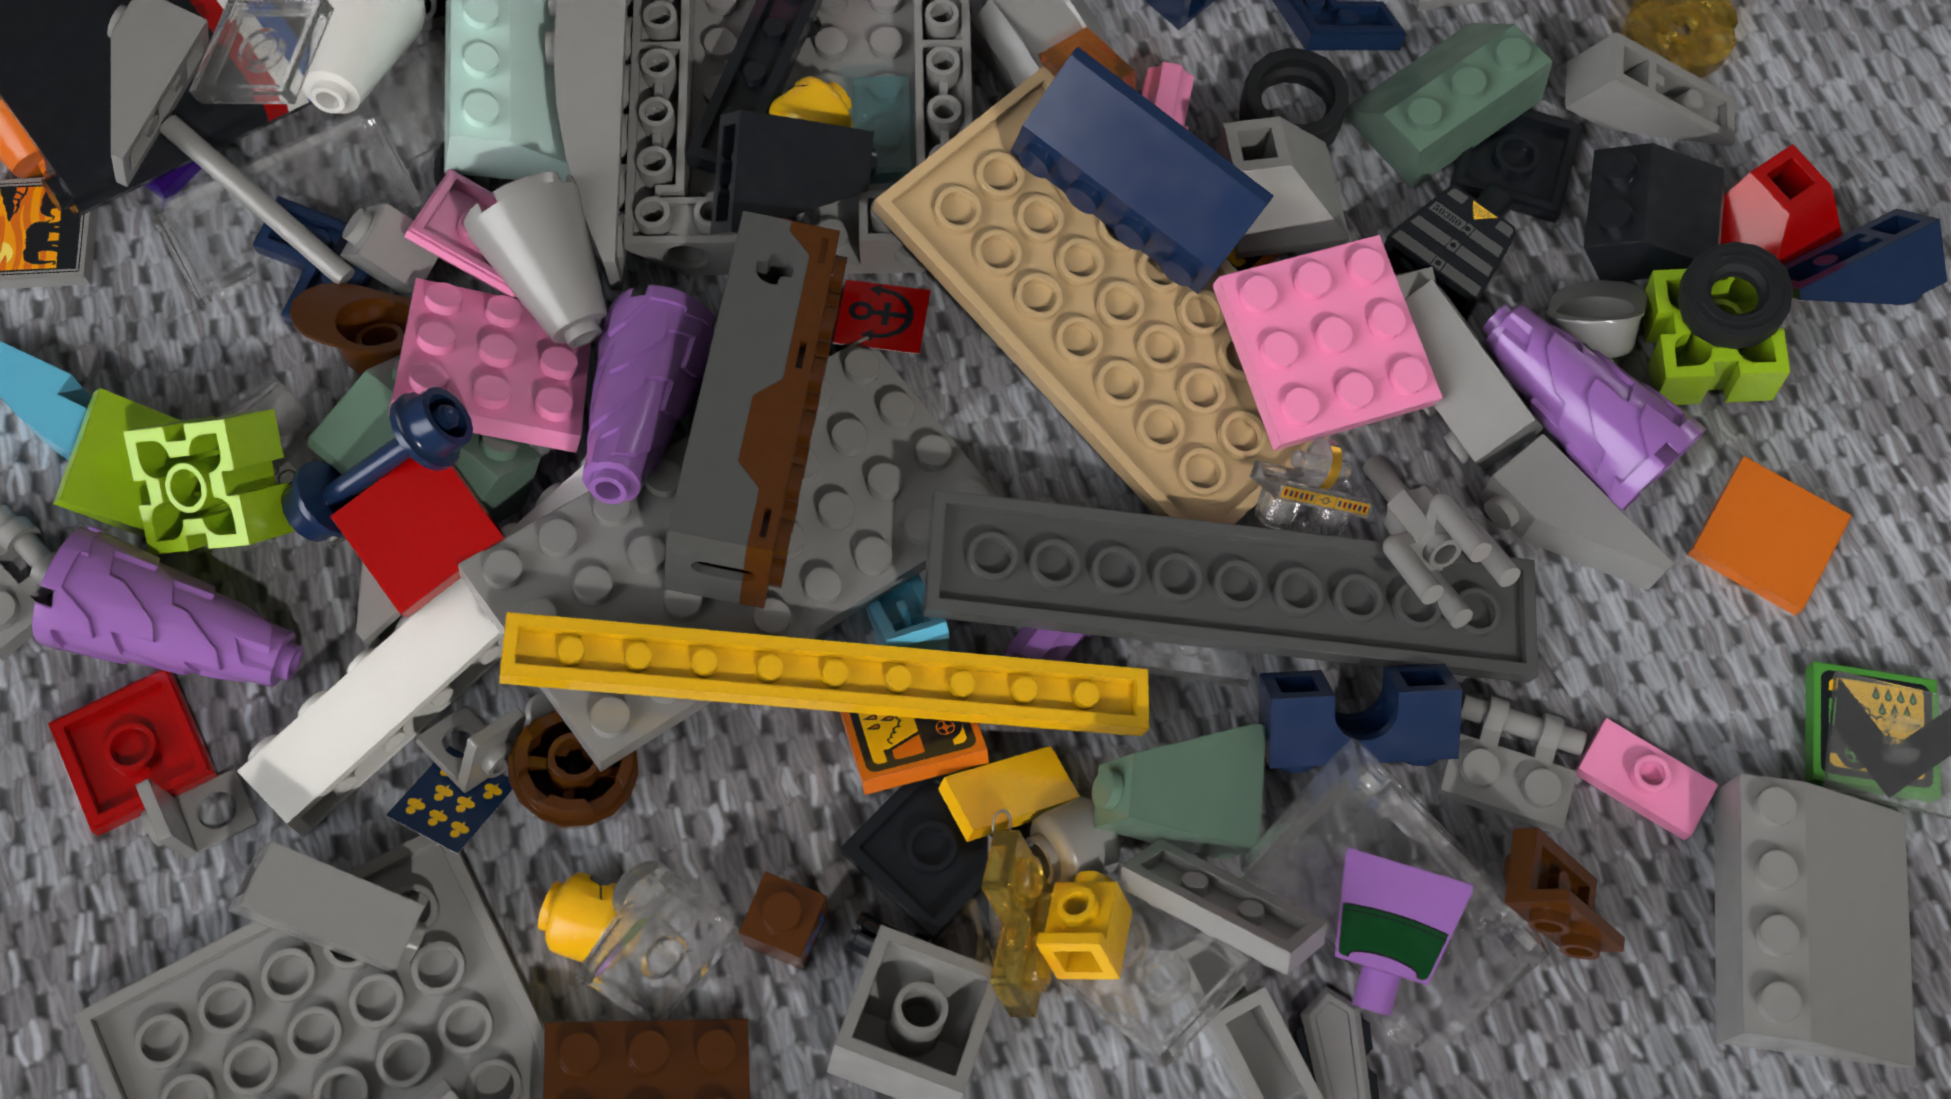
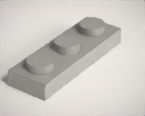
M1162 839L1157 840L1121 866L1119 884L1121 889L1146 901L1152 907L1177 917L1198 928L1204 934L1217 938L1257 959L1261 964L1274 968L1287 976L1324 945L1328 922Z

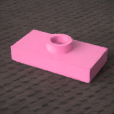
M1608 718L1600 723L1575 768L1577 771L1576 776L1684 841L1692 836L1719 785Z

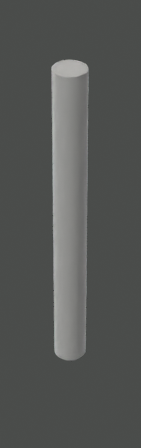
M172 115L162 123L160 133L331 281L338 285L350 281L355 273V269L177 115Z

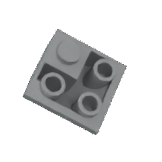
M1280 116L1223 123L1216 152L1274 195L1234 247L1236 259L1330 248L1349 243L1350 236L1326 142Z

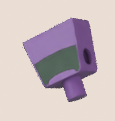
M1348 847L1344 861L1335 957L1362 965L1351 1004L1391 1017L1401 978L1428 986L1466 908L1474 885Z

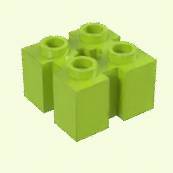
M1687 269L1653 270L1645 288L1647 304L1645 314L1642 317L1645 343L1657 342L1648 362L1650 387L1661 393L1675 405L1701 404L1708 390L1722 389L1725 403L1773 401L1790 373L1784 328H1779L1774 335L1756 346L1740 349L1713 346L1695 336L1682 319L1677 299L1680 281ZM1722 278L1712 286L1711 294L1713 301L1720 309L1727 313H1748L1758 304L1756 289L1751 283L1742 278Z
M274 409L235 413L216 418L211 416L173 421L123 432L133 481L146 480L151 503L140 505L139 509L149 553L183 552L208 546L209 549L245 546L295 532L288 523L281 504L283 492L290 486L289 482L276 483L272 460L284 458Z

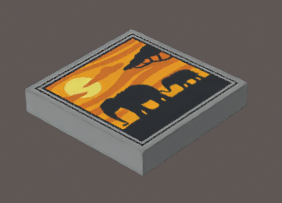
M43 178L0 179V289L91 285L98 208L78 217L69 208L63 211H59L43 187L41 182Z

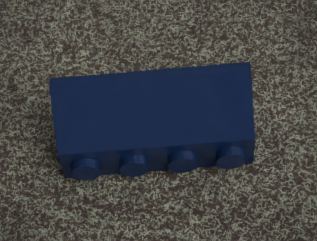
M1078 46L1069 56L1022 125L1010 151L1019 158L1020 163L1029 173L1039 178H1046L1067 195L1068 200L1074 207L1083 213L1096 216L1114 230L1116 237L1125 246L1133 250L1142 251L1162 267L1164 274L1171 281L1180 286H1188L1197 294L1204 288L1274 197L1273 194Z

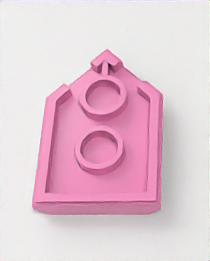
M449 169L408 228L404 238L510 297H516L469 239L463 222L469 210L476 203L479 204L482 212L497 203L494 194L454 170Z

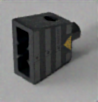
M1487 186L1476 199L1459 187H1448L1393 229L1388 235L1384 248L1394 273L1400 274L1433 266L1436 284L1447 294L1467 322L1517 234L1515 227L1503 219L1513 207L1511 198L1505 191L1496 186Z

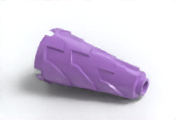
M648 285L645 295L631 297L634 287L617 296L607 311L608 316L603 321L597 370L590 404V426L587 437L588 450L582 480L588 491L603 503L619 504L625 500L631 501L639 495L649 474L656 470L680 419L690 412L701 390L713 340V326L716 317L699 300L674 288Z
M1505 304L1492 315L1482 328L1488 335L1483 345L1498 361L1515 389L1530 404L1531 413L1536 416L1543 427L1566 451V456L1622 511L1641 495L1639 492L1642 489L1645 490L1656 479L1658 480L1707 430L1694 417L1690 416L1646 383L1638 382L1601 352L1590 350L1571 334L1548 323L1524 304L1518 306L1515 310L1509 304Z
M88 526V529L79 527L65 540L52 559L40 586L54 590L53 605L50 607L35 602L32 620L33 635L39 644L58 651L71 652L120 664L132 662L180 675L195 673L216 679L251 682L268 687L276 686L281 679L290 681L296 674L303 656V646L295 644L296 635L294 631L263 618L260 614L239 601L215 592L214 585L159 562V557L112 536L108 532Z

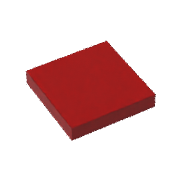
M409 458L330 516L399 614L407 618L461 578L458 569L459 563L482 550H488L506 539V535L454 465L446 470L435 471L423 467L412 458Z
M158 670L48 723L91 832L97 836L141 816V812L145 811V807L137 791L136 784L146 779H150L173 797H176L219 776L176 674L172 672Z

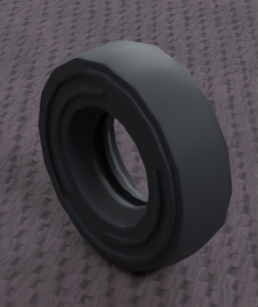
M1729 242L1714 245L1694 258L1681 278L1677 300L1682 319L1695 336L1713 346L1740 349L1756 346L1777 332L1790 312L1793 286L1788 270L1774 254L1757 245ZM1722 278H1742L1751 283L1756 289L1758 304L1748 313H1727L1720 309L1713 301L1711 294L1712 286Z

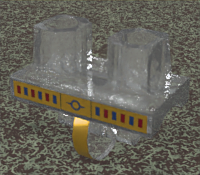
M1320 437L1315 439L1306 451L1296 450L1291 459L1294 468L1259 460L1255 461L1250 477L1262 489L1254 515L1270 528L1285 531L1291 530L1301 505L1310 506L1302 526L1311 534L1341 537L1351 515L1366 519L1370 515L1374 502L1370 498L1353 494L1351 483L1345 480L1351 474L1352 464L1349 461L1342 460L1341 447L1335 440Z

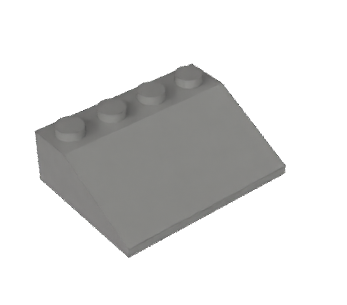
M1738 774L1714 792L1716 1044L1911 1069L1916 1068L1905 813L1805 781Z

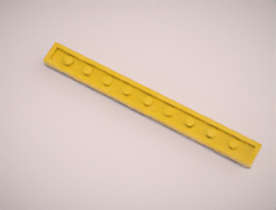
M514 612L506 613L499 684L1129 736H1143L1150 729L1148 669Z

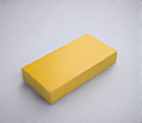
M1052 746L946 776L938 788L967 842L993 833L992 820L997 811L1001 809L1009 811L1011 825L1014 828L1033 822L1034 818L1043 812L1076 797H1080ZM1001 812L997 815L994 821V832L1009 829L1007 813Z

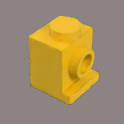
M1096 871L1079 872L1076 874L1074 882H1055L1044 933H1038L1036 945L1057 979L1120 980L1133 910L1118 882L1112 881L1107 875Z

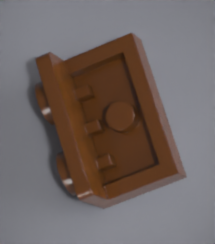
M1539 828L1514 829L1511 853L1507 855L1504 863V878L1506 882L1504 903L1525 919L1531 929L1542 933L1559 947V951L1566 956L1591 960L1598 958L1600 952H1623L1625 937L1594 911L1597 879Z

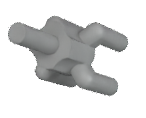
M1373 456L1365 462L1363 472L1388 502L1387 514L1382 523L1391 536L1387 537L1383 542L1384 554L1422 603L1428 605L1436 601L1438 602L1443 616L1452 627L1460 628L1465 626L1473 616L1471 609L1440 572L1444 567L1452 564L1459 557L1462 550L1472 562H1481L1501 587L1510 586L1518 580L1521 574L1520 569L1482 524L1476 519L1469 518L1450 495L1446 493L1436 494L1432 488L1426 485L1409 490L1381 456Z

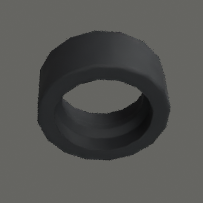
M1282 49L1268 53L1256 62L1244 83L1239 103V121L1274 117L1264 108L1261 101L1263 92L1268 87L1281 83L1300 84L1313 90L1323 100L1325 114L1319 121L1305 125H1294L1326 142L1327 147L1333 144L1341 129L1349 106V87L1341 70L1327 57L1312 51H1306L1305 49Z

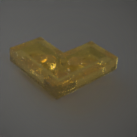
M1020 830L994 831L981 889L1003 925L989 984L1010 1017L1036 1018L1041 992L1047 991L1051 981V968L1038 949L1036 941L1038 933H1044L1053 889L1043 873L1041 861L1038 857H1034Z

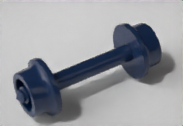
M439 387L428 388L420 394L412 392L399 396L391 404L389 418L395 437L343 474H340L330 464L318 460L306 462L294 473L292 485L283 492L281 500L282 510L288 523L298 534L307 540L320 542L332 536L344 537L330 516L357 497L360 492L409 458H412L423 467L435 471L446 470L452 467L460 457L461 448L472 439L473 435L471 418L462 403L450 392Z

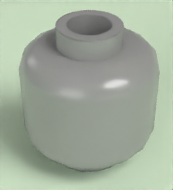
M1083 796L1076 797L1034 818L1030 828V837L1026 838L1025 852L1033 872L1043 883L1047 885L1052 883L1054 885L1055 882H1074L1076 874L1082 871H1096L1107 875L1117 869L1121 858L1120 844L1123 843L1124 836L1112 831L1094 828L1095 805L1092 799Z

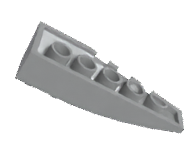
M548 0L550 16L555 18V31H546L545 54L548 66H554L556 107L565 157L570 174L574 177L579 187L584 218L589 229L591 242L611 290H623L627 250H625L623 244L625 215H619V211H625L627 164H624V161H627L634 0Z

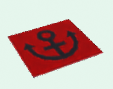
M846 279L833 344L851 345L868 336L869 339L855 346L920 354L931 290Z

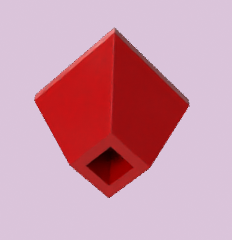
M1794 144L1749 172L1724 195L1721 244L1741 242L1757 245L1774 254L1784 265L1842 236L1832 185Z

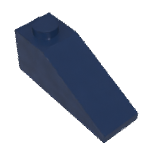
M1897 208L1784 264L1793 286L1792 298L1799 300L1906 305L1920 300L1924 293L1947 282L1940 219Z

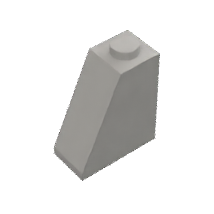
M272 840L257 850L228 909L229 912L383 970H396L400 959L410 962L416 954L427 928L426 924L418 921L425 905Z

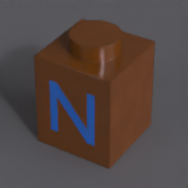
M765 871L739 930L744 946L805 970L829 913L827 896Z

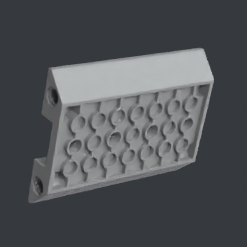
M634 0L623 244L625 250L683 275H728L738 234L724 236L710 234L715 174L687 166L686 151L756 0ZM823 0L813 21L820 29L814 36L805 39L782 93L798 80L808 76L820 78L826 83L833 81L839 84L846 91L852 103V108L849 110L852 116V128L874 131L873 147L876 149L878 162L874 178L869 184V191L810 210L815 212L820 218L815 226L840 231L836 255L848 257L845 274L923 273L928 269L877 216L872 207L877 197L973 122L969 0Z

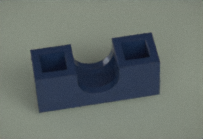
M1446 664L1383 667V685L1376 702L1364 711L1345 714L1335 711V694L1322 670L1259 673L1258 724L1266 726V761L1270 769L1279 768L1286 772L1301 773L1311 770L1313 766L1342 765L1350 769H1367L1373 767L1375 763L1404 762L1414 766H1428L1436 763L1437 760L1459 759L1463 689Z

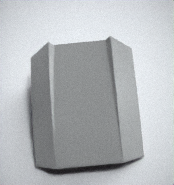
M988 0L971 22V46L1009 93L1043 66L1056 77L1077 46L1121 80L1125 75L1113 47L1084 0Z

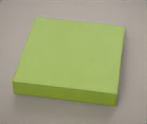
M99 388L93 393L53 504L146 538L139 506L151 503L146 480L133 481L123 432L180 420Z

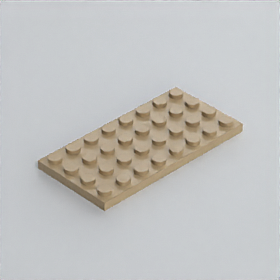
M1043 66L877 197L872 210L1155 515L1235 525L1329 436L1273 451L1212 286L1219 276L1238 272L1227 259H1225L1199 294L1188 286H1180L1171 281L1164 274L1162 267L1142 251L1133 250L1125 246L1116 237L1114 230L1096 216L1083 213L1074 207L1068 200L1067 195L1046 178H1039L1029 173L1022 166L1019 158L1010 152L1022 125L1055 78Z

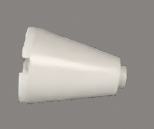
M310 0L302 88L308 99L317 108L327 113L346 114L356 110L421 33L426 19L425 1Z

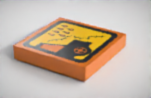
M840 712L865 795L989 763L988 749L978 723Z

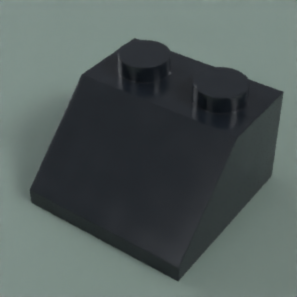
M1654 143L1594 150L1584 248L1599 280L1627 281L1650 279L1653 270L1687 269L1697 255L1714 245L1721 244L1726 182L1724 168Z

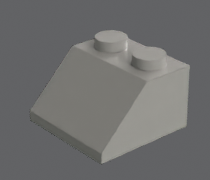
M880 925L834 1044L827 1072L896 1099H962L1006 971Z

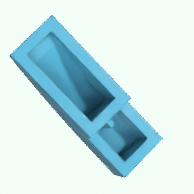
M0 341V398L45 444L69 461L88 409L86 407L92 397L70 373Z

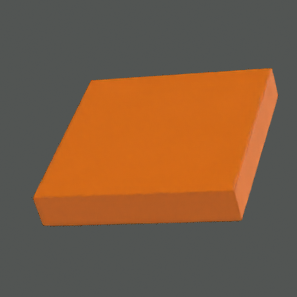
M1743 456L1732 471L1687 555L1796 616L1806 606L1852 515Z

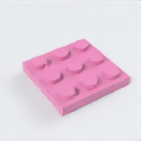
M1380 235L1219 276L1212 285L1273 451L1431 407L1443 399Z
M416 278L391 404L404 393L415 392L420 394L428 388L439 387L450 392L462 403L471 418L473 433L577 453L582 433L591 342L576 348H570L567 343H554L519 299L462 288L445 282H434Z

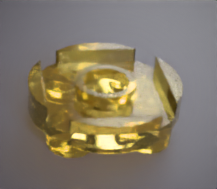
M1634 0L1623 25L1622 32L1627 38L1697 77L1703 78L1718 70L1734 49L1737 41L1734 29L1738 24V18L1729 0ZM1670 22H1673L1678 27L1687 24L1691 31L1688 35L1680 34L1672 28Z

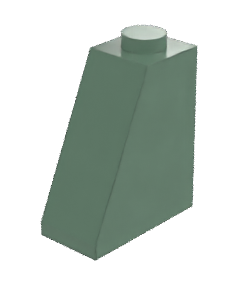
M1254 723L1136 752L1099 765L1098 775L1092 787V801L1095 805L1094 828L1112 831L1119 835L1152 843L1162 839L1184 851L1213 858L1226 859L1258 851L1260 847L1266 726Z

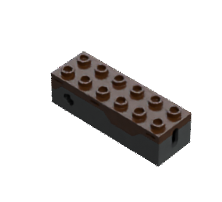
M743 211L667 528L665 590L764 609L769 586L782 587L791 533H793L802 479H804L810 441L816 421L821 387L826 372L831 338L836 323L848 258L836 255L840 235L839 230Z

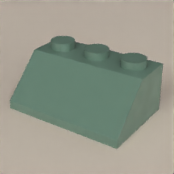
M1469 23L1348 106L1345 117L1378 154L1414 189L1455 161L1462 152L1472 146L1475 147L1542 101L1553 60L1515 24Z
M400 355L367 369L309 436L307 446L340 474L349 470L395 437L390 423L389 411ZM473 433L472 439L461 448L460 457L454 466L495 522L498 523L518 512L526 504L542 455L527 443Z

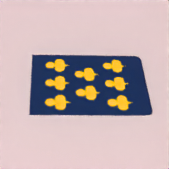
M450 746L446 749L454 757L463 758L464 753ZM434 762L386 816L458 854L513 789L509 783V777L500 774L495 778H487L467 793H464Z

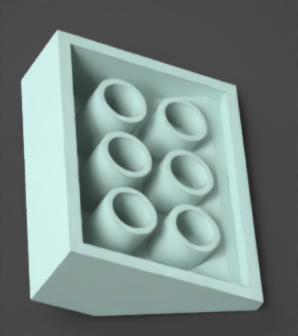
M446 0L444 173L451 169L461 175L518 180L533 174L557 171L561 181L565 182L567 175H571L565 157L556 107L554 66H548L545 54L546 31H555V18L550 16L548 0Z

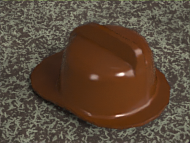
M320 284L306 289L293 300L289 314L293 326L305 337L321 344L338 348L346 364L362 375L367 369L401 355L412 298L392 295L353 284Z

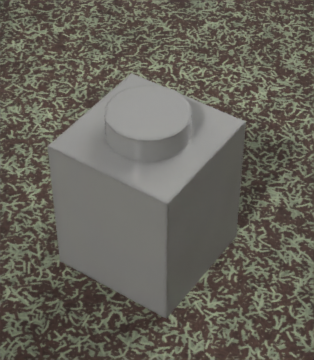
M388 203L369 206L366 210L359 209L351 217L343 231L342 238L348 242L342 250L340 257L399 293L413 292L416 278L426 280L438 259L437 256L404 238L414 220Z

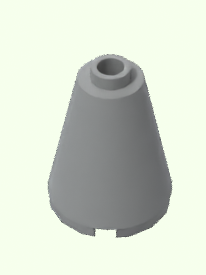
M547 171L525 176L493 191L497 203L482 212L479 204L476 203L469 210L463 221L469 239L554 343H567L570 348L580 347L597 339L602 334L600 327L603 325V321L608 314L589 229L584 218L580 191L574 177L568 174L566 182L561 181L557 171Z

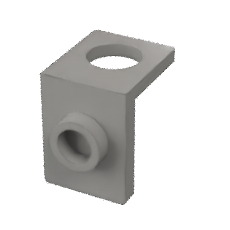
M463 706L419 734L416 743L464 793H467L487 778H495L508 769V757L516 737L523 730L526 715L516 707L486 726L467 706ZM464 731L472 734L467 740L463 758L454 757L444 749L442 740L449 733Z
M231 769L176 797H173L150 779L136 784L137 791L145 807V811L141 812V819L149 837L156 846L165 845L186 859L259 823L239 774L235 769ZM213 793H227L232 796L236 805V811L232 820L220 828L212 829L205 827L201 823L198 814L201 803Z

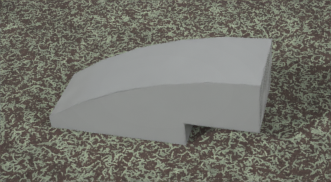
M1203 933L1161 956L1220 1065L1241 1099H1324L1267 987L1259 986L1241 951Z

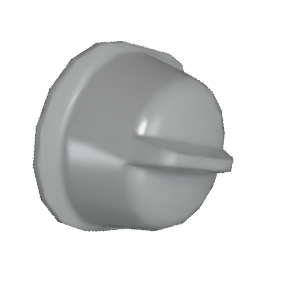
M1597 280L1566 286L1557 290L1551 297L1546 316L1548 319H1551L1552 325L1568 332L1590 350H1598L1609 359L1617 358L1631 352L1635 345L1641 317L1645 314L1647 295L1645 290L1622 281Z

